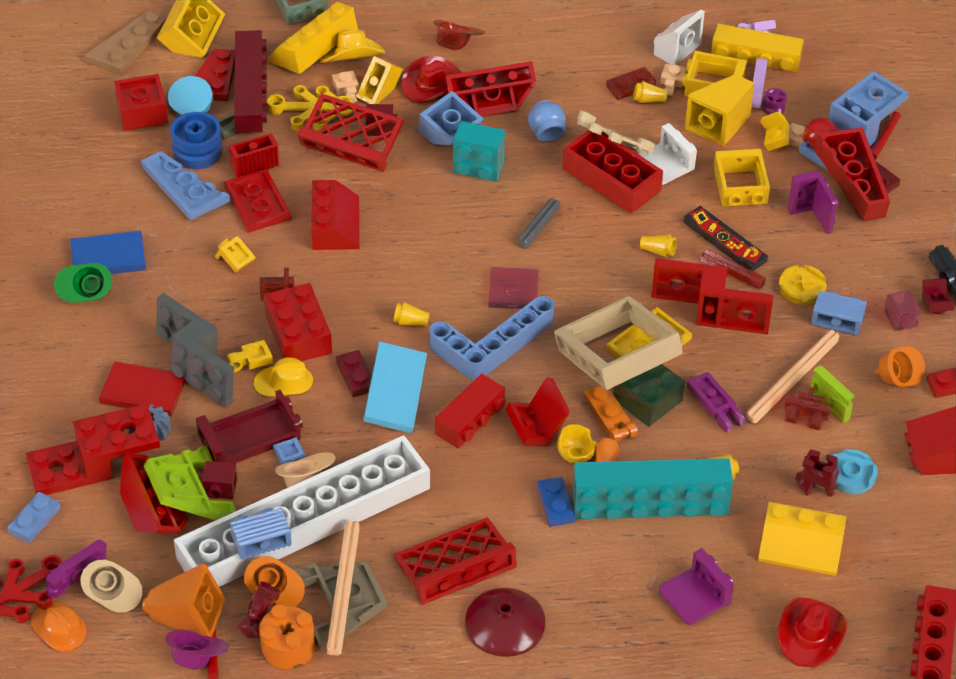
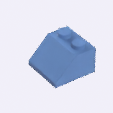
M451 91L420 114L417 131L434 145H452L461 121L479 125L484 121V118Z

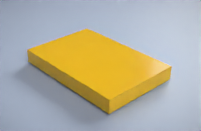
M658 307L652 310L658 318L665 320L674 330H678L680 338L683 339L681 346L692 339L690 331ZM633 324L608 342L606 350L618 359L656 340ZM646 371V372H644V373H641V374H639V375H640V376H643V375H644L645 373H647L648 371Z

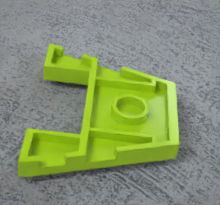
M206 446L198 447L196 451L184 450L180 455L176 456L171 453L150 458L145 463L144 468L160 504L215 521L236 512L233 502L209 500L195 469H204L206 461H213Z

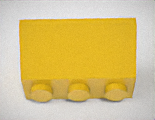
M176 0L157 39L174 53L202 58L206 55L225 13L211 0Z
M769 502L758 562L836 576L847 516Z

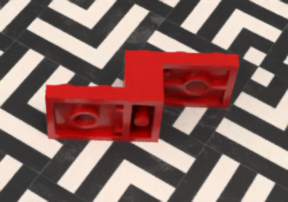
M655 258L651 298L698 304L696 325L768 335L774 295L725 289L728 267ZM673 280H680V281H682V282L677 283V282H674ZM743 310H748V311H750L751 313H744V312H742V311H743Z
M147 403L72 421L76 441L27 452L26 459L36 494L41 492L45 495H50L113 479L111 459L123 457L125 453L135 454L160 448V441ZM126 429H134V430H135V431H134L133 433H131V434H125V433H123V431L126 430ZM55 466L62 467L58 472L51 471Z

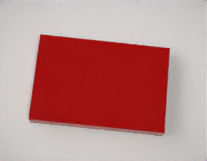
M267 169L223 181L224 189L229 194L230 200L248 233L292 220L291 212Z
M114 361L99 396L100 404L130 408L147 403L148 406L153 404L155 408L162 406L164 412H168V415L172 417L186 381H184L183 376L179 378L171 371Z

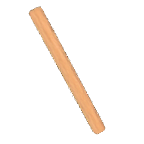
M829 330L746 412V420L752 424L757 423L839 341V334Z
M349 520L345 523L327 642V653L329 655L339 656L342 653L360 529L357 521Z

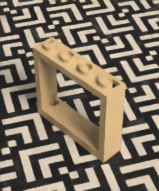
M630 296L554 331L559 352L605 390L683 354L681 346L683 339L680 338L678 330H674L665 320L658 318L653 311H649ZM629 322L634 323L656 340L610 363L605 362L584 345Z

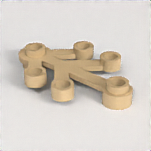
M580 110L577 116V124L589 128L588 130L599 135L604 131L609 135V140L621 144L622 140H624L623 144L647 156L649 152H655L653 149L655 143L642 137H638L635 140L624 136L613 129L595 123L596 116Z

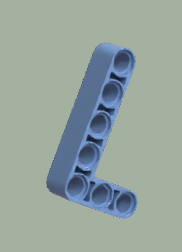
M547 296L535 298L476 344L448 323L442 321L435 322L429 329L430 349L471 380H475L481 373L486 376L553 324L554 301Z

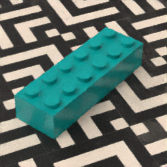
M730 458L575 462L572 489L575 519L729 515L733 489Z

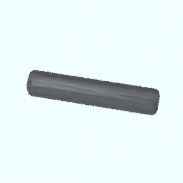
M550 198L517 238V245L519 247L521 246L524 249L529 247L560 209L559 200Z

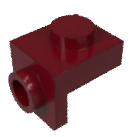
M945 278L922 281V303L929 312L943 314L946 311L954 310V301L947 294V280Z

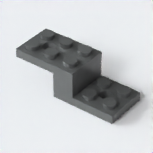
M165 293L157 297L156 334L172 344L171 372L179 378L183 376L184 381L210 397L214 402L219 403L225 408L232 404L234 367L217 356L218 328Z

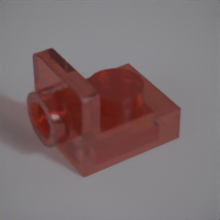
M284 268V277H260L261 301H264L265 293L294 287V276H289V268Z

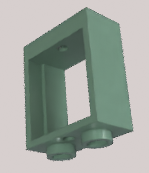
M274 0L288 26L315 19L328 9V0H312L288 6L286 0Z

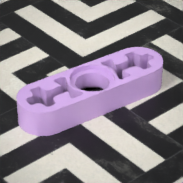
M757 58L751 108H761L768 59Z

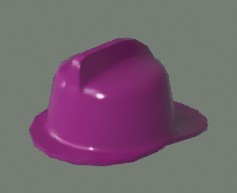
M174 630L165 637L166 643L171 647L174 662L180 666L195 670L206 666L211 656L221 655L229 649L228 643L222 639L203 636L189 630Z

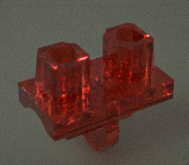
M810 387L808 393L799 391L798 397L787 394L784 404L785 421L798 424L800 414L809 416L807 427L819 431L824 422L829 420L831 406L822 404L823 397L815 395L816 388Z

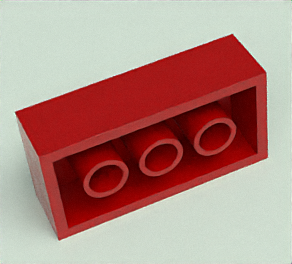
M590 130L586 131L563 149V170L631 214L662 190V169L623 144L609 140V135L602 132L599 135Z

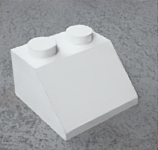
M699 10L682 16L665 31L659 33L654 39V55L671 65H677L698 48L702 41L705 11Z

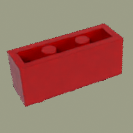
M481 373L435 417V435L459 449L465 442H469L473 438L475 432L480 427L486 426L496 412H500L506 403L505 387Z

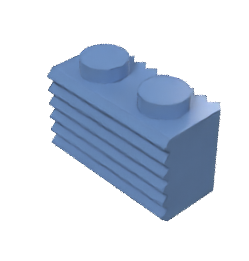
M819 290L811 324L858 336L867 302L857 297H845L837 295L832 291L825 292Z
M268 508L260 514L249 517L245 515L240 516L235 521L230 522L231 535L242 560L250 556L254 557L261 553L264 554L271 550L275 551L281 547L285 548L292 545L291 530L282 508Z

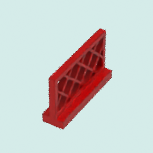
M321 93L305 127L300 128L297 136L304 147L384 172L387 166L386 160L404 121L401 118ZM324 101L333 104L335 109L323 114L321 111ZM347 109L354 111L355 116L345 120L340 115V112ZM338 114L340 122L328 127L325 119ZM372 116L376 122L363 127L360 119ZM323 120L326 128L319 131L311 130L314 123ZM358 120L361 128L348 133L345 125ZM388 122L396 124L394 129L387 133H384L381 125ZM340 127L344 128L346 135L339 138L332 136L331 131ZM379 127L382 135L369 140L366 132ZM364 133L366 142L361 144L352 142L351 138ZM382 140L385 141L386 146L383 152L373 149V144Z
M488 517L394 553L395 561L417 591L418 600L422 605L517 567L516 548L511 542L507 543ZM487 528L489 531L487 536L475 534L476 531ZM458 538L466 540L464 545L455 544L452 541ZM471 541L483 543L481 548L469 546ZM489 544L499 546L494 549L487 550ZM435 547L442 549L440 554L430 553L428 551ZM448 550L460 552L458 558L445 555ZM466 553L476 555L468 559H463ZM409 557L419 558L416 564L405 562L404 560ZM424 559L436 561L434 567L422 565ZM442 563L452 564L446 568H440ZM418 572L428 574L418 579L416 578Z

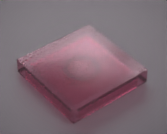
M491 267L489 308L522 309L537 298L539 269Z

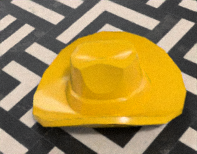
M348 30L339 33L337 46L321 57L320 63L384 54L385 50L374 41L367 39L365 31Z

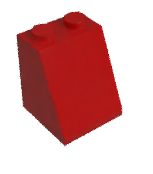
M956 406L907 421L908 432L904 433L908 447H912V452H909L912 466H917L921 475L956 474Z

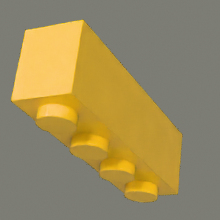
M718 23L712 41L711 54L747 60L748 64L756 65L757 58L768 59L767 67L797 72L802 56L804 39Z

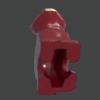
M810 449L803 460L802 466L804 468L796 473L795 480L807 496L817 484L824 487L826 494L832 497L839 476L838 458L828 454L826 456L828 463L819 460V451Z
M264 581L259 583L258 589L250 600L247 618L238 622L236 626L247 638L260 636V623L273 606L277 605L274 601L279 599L281 593L279 589Z

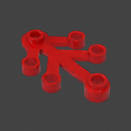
M56 555L45 557L41 561V570L18 583V577L25 572L24 563L18 558L10 560L3 591L0 593V616L14 617L18 623H25L30 619L29 608L26 605L21 604L16 607L4 606L3 604L8 601L37 603L40 609L51 607L53 599L46 595V591L39 593L25 591L45 580L47 575L62 563L61 558ZM0 575V587H1V585H2V579H1V575Z

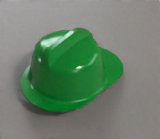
M100 263L71 265L58 272L54 281V288L56 294L66 302L95 301L109 293L113 278L109 269Z

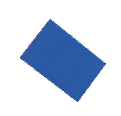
M141 230L70 239L73 265L100 263L106 266L111 274L146 270Z

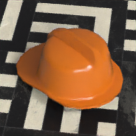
M914 347L894 348L880 358L879 368L874 373L880 374L883 382L887 385L898 387L913 386L923 380L926 371L925 362L921 353Z
M270 556L256 558L247 566L244 572V583L252 594L258 589L259 583L264 581L280 590L279 599L274 601L277 605L282 604L296 607L303 599L305 585L301 576Z
M53 602V605L48 609L38 608L31 617V627L34 632L54 650L61 652L72 651L85 641L87 635L85 623L73 609L63 603Z

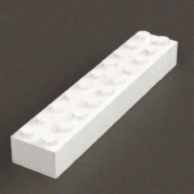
M403 435L174 539L176 559L184 572L200 564H206L217 585L220 587L244 576L247 566L256 558L270 556L278 560L345 529V523L349 520L360 522L429 490L430 469ZM268 508H282L291 530L292 545L285 548L281 547L275 551L271 550L264 554L261 553L254 557L250 556L244 560L240 559L231 535L230 522L235 521L240 516L245 515L249 517L260 514Z

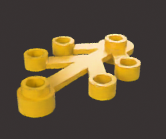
M298 85L293 89L294 98L297 100L304 99L307 102H285V98L282 95L274 94L268 97L267 108L274 115L281 114L283 110L305 111L299 116L291 118V128L299 131L300 128H304V123L308 121L321 93L351 103L354 102L348 96L337 97L326 86L317 87L315 97L307 91L305 86ZM324 102L321 107V111L335 109L334 105L328 102ZM347 109L340 112V115L348 116L354 111ZM338 114L326 118V123L336 118ZM323 120L313 124V128L316 131L326 128Z

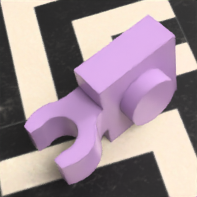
M768 20L750 24L739 23L735 27L770 33L769 29L776 28L775 20Z

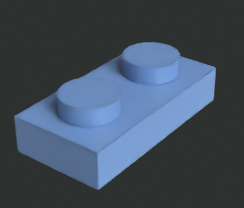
M38 492L7 527L8 533L30 544L61 509L60 502Z

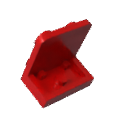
M551 377L545 378L530 403L509 402L505 408L523 446L548 447L570 412L560 390Z

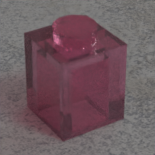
M906 290L887 294L884 311L894 331L917 327L921 310L911 291Z

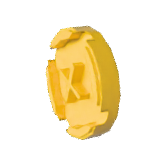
M794 265L785 269L780 276V293L786 300L794 304L816 303L819 290L826 292L825 276L812 266L805 265L804 268Z

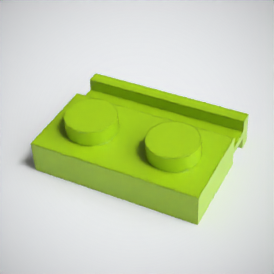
M822 365L813 369L815 375L812 376L809 393L838 420L845 423L851 418L853 407L851 400L855 395Z

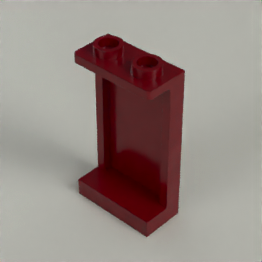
M279 389L275 391V400L209 423L205 415L196 418L197 435L203 446L207 447L213 461L237 463L273 449V445L296 437L300 440V428H303V423L299 414H294L290 398L288 396L285 397Z

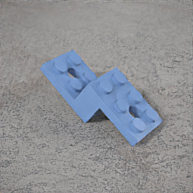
M873 71L831 103L829 120L837 126L839 131L863 127L869 146L877 141L880 121L908 100L909 92ZM807 140L799 146L798 152L827 170L814 151V148L810 147V143Z

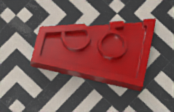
M213 49L195 74V77L205 80L210 85L213 101H228L235 66V50Z

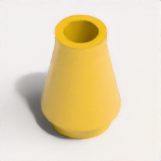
M644 81L635 84L633 100L638 101V103L666 102L667 89L659 88Z
M670 234L642 236L640 241L641 250H646L666 258L674 256L676 251V237H671Z
M403 302V304L397 303L393 322L399 323L398 325L427 327L430 312H425L406 302Z

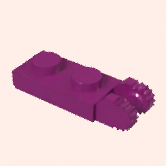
M709 372L687 381L686 387L714 419H717L723 431L727 433L733 429L731 421L726 416L728 413L738 426L745 424L744 414H742L735 401Z
M98 539L51 571L46 577V584H48L46 595L53 599L65 593L67 587L81 581L82 572L89 563L106 559L107 544Z

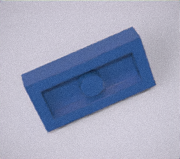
M563 477L537 481V488L549 527L575 523L574 511Z

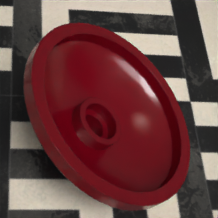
M496 588L480 594L471 602L465 616L466 632L472 643L482 651L495 656L511 657L526 653L539 643L545 631V614L541 605L528 593L513 588Z

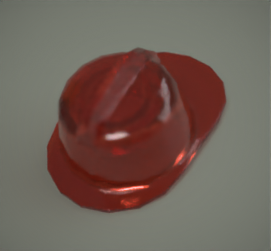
M434 20L433 22L438 27L437 44L450 50L462 49L468 43L471 35L485 33L484 30L479 28L462 26L445 20Z

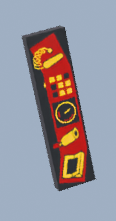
M702 206L697 207L684 216L683 222L750 273L767 262L768 255Z

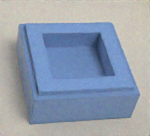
M297 437L273 445V451L280 465L306 457Z

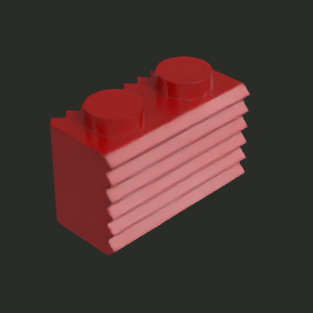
M272 133L228 146L229 163L236 177L264 169L269 170L280 165L278 143Z

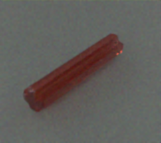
M705 249L701 255L703 263L728 267V275L752 287L761 289L765 284V276L709 249Z

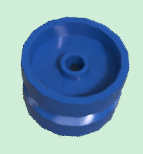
M190 112L177 117L172 122L170 128L172 153L174 160L182 164L183 167L197 170L208 168L221 158L223 152L221 127L219 121L214 116L205 112Z

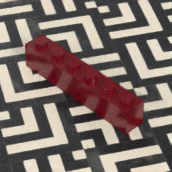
M262 30L235 31V133L263 132V123H267V95H263L267 94V81H263L267 80V67H263L267 66V53H263L267 52V40L262 39Z

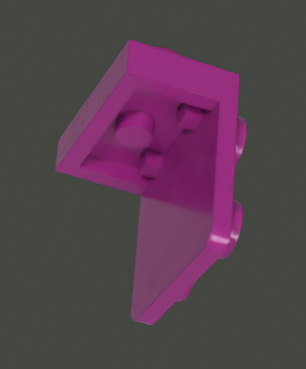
M818 170L792 176L787 206L789 213L793 215L812 210L826 234L832 233L833 224H835L836 208H838V199L830 191L827 180L823 179Z
M701 548L693 552L692 568L661 584L659 593L687 625H692L729 605L732 601L734 583L732 578L718 567L714 557L708 555Z

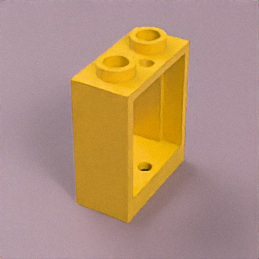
M695 51L693 58L688 59L686 72L688 74L684 73L681 86L685 87L684 96L688 97L690 93L714 83L695 79L697 72L730 77L736 74L745 78L747 60Z
M761 149L715 151L713 169L722 207L768 204L770 185ZM755 173L758 186L727 188L724 174Z

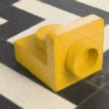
M778 111L761 117L760 122L766 129L764 142L766 149L771 151L789 145L791 126L783 114Z
M238 236L231 241L227 238L218 245L219 250L215 255L217 260L223 257L235 273L246 267L256 258Z

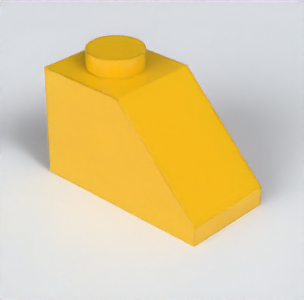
M374 56L356 97L369 104H379L394 90L403 68Z

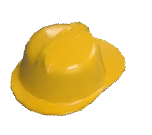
M286 357L277 361L274 366L260 371L254 378L253 385L260 395L266 397H276L275 391L279 389L283 395H294L308 391L313 384V377L311 372L305 368V363L296 358Z

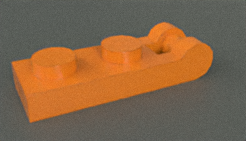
M598 386L584 391L585 401L610 439L621 442L622 438H632L638 435L636 425L630 421L610 389L605 390L602 386Z

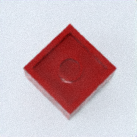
M159 74L114 81L123 131L168 124L166 101Z

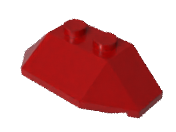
M532 61L445 75L448 94L453 91L481 117L518 111L537 83Z
M125 453L122 463L120 495L135 530L179 534L187 525L189 519L185 511L160 504L144 468L145 463L150 458L147 455Z

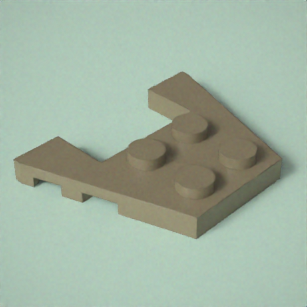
M367 561L354 563L344 637L387 608V601ZM333 563L332 567H318L317 564L307 565V568L294 569V566H288L301 576L305 587L319 583L331 610L333 609L339 563ZM330 622L314 627L315 642L320 652L327 650Z

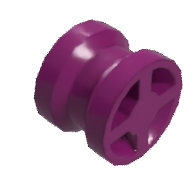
M778 88L767 90L764 96V112L767 115L778 111L783 114L785 112L787 94Z

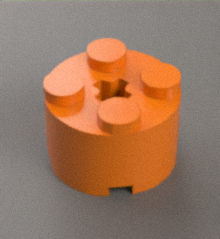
M282 604L273 606L271 611L263 617L259 627L261 650L265 660L271 666L283 670L294 669L293 666L301 663L302 665L306 664L312 658L315 651L312 616L297 607Z

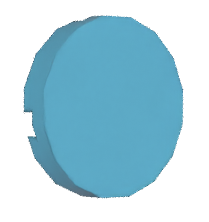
M187 76L173 83L168 92V101L171 110L177 116L190 112L207 113L213 102V94L210 85L205 80L195 76Z
M847 449L843 450L842 453L832 455L838 458L839 476L835 489L847 494H860L873 487L877 479L878 468L868 454L859 450Z

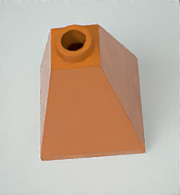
M200 564L151 589L148 596L143 599L142 607L143 611L148 613L155 622L177 630H189L203 636L212 637L226 599L207 565Z

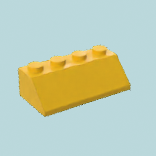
M336 2L279 45L267 58L268 62L298 74L302 73L337 46L339 33L348 30H358L354 7Z

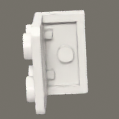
M669 123L661 127L660 143L654 146V153L649 152L648 156L638 153V155L663 170L662 185L695 169L697 149L682 136L680 131L676 130Z

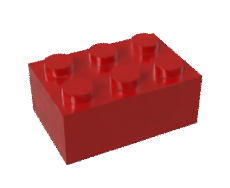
M311 283L264 294L265 315L282 358L292 357L305 361L332 354V335Z

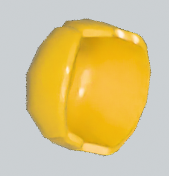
M569 424L562 428L557 442L560 455L573 464L590 460L593 457L596 441L591 439L590 430L579 424Z

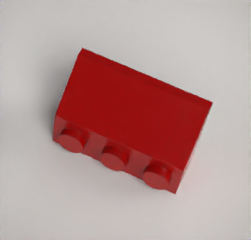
M312 180V250L360 249L359 195L337 180Z

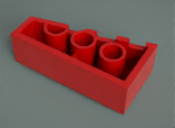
M863 127L818 134L814 151L861 219L867 221L885 218L891 201Z

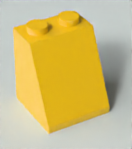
M734 74L690 93L687 101L685 130L724 147L751 115L755 83Z

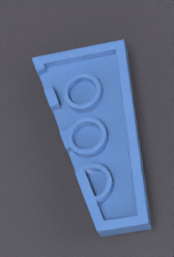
M161 151L141 160L142 168L190 221L230 202L229 194L224 191L222 193L215 189V185L210 182H203L196 173L186 171L182 168V164Z

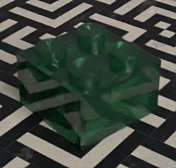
M660 364L614 386L613 395L623 408L650 427L683 401L685 381L663 364Z

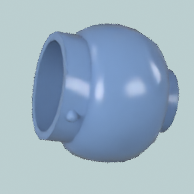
M543 100L534 105L528 116V125L539 141H555L566 132V115L559 104Z

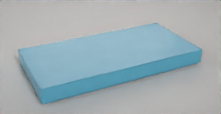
M379 341L363 422L412 434L427 353Z

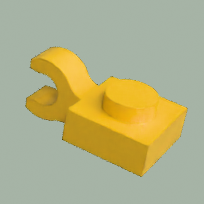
M265 340L241 346V352H233L227 355L229 364L234 367V372L240 371L245 365L250 370L273 364V356Z

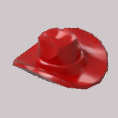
M435 55L421 57L407 66L402 74L401 88L404 96L410 101L426 102L448 94L445 75L462 72L443 57Z
M798 597L790 600L783 610L778 625L777 640L783 655L796 666L814 668L829 661L838 651L847 630V621L842 613L830 605L811 598Z

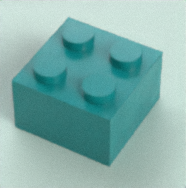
M461 121L453 139V173L497 182L505 161V130Z

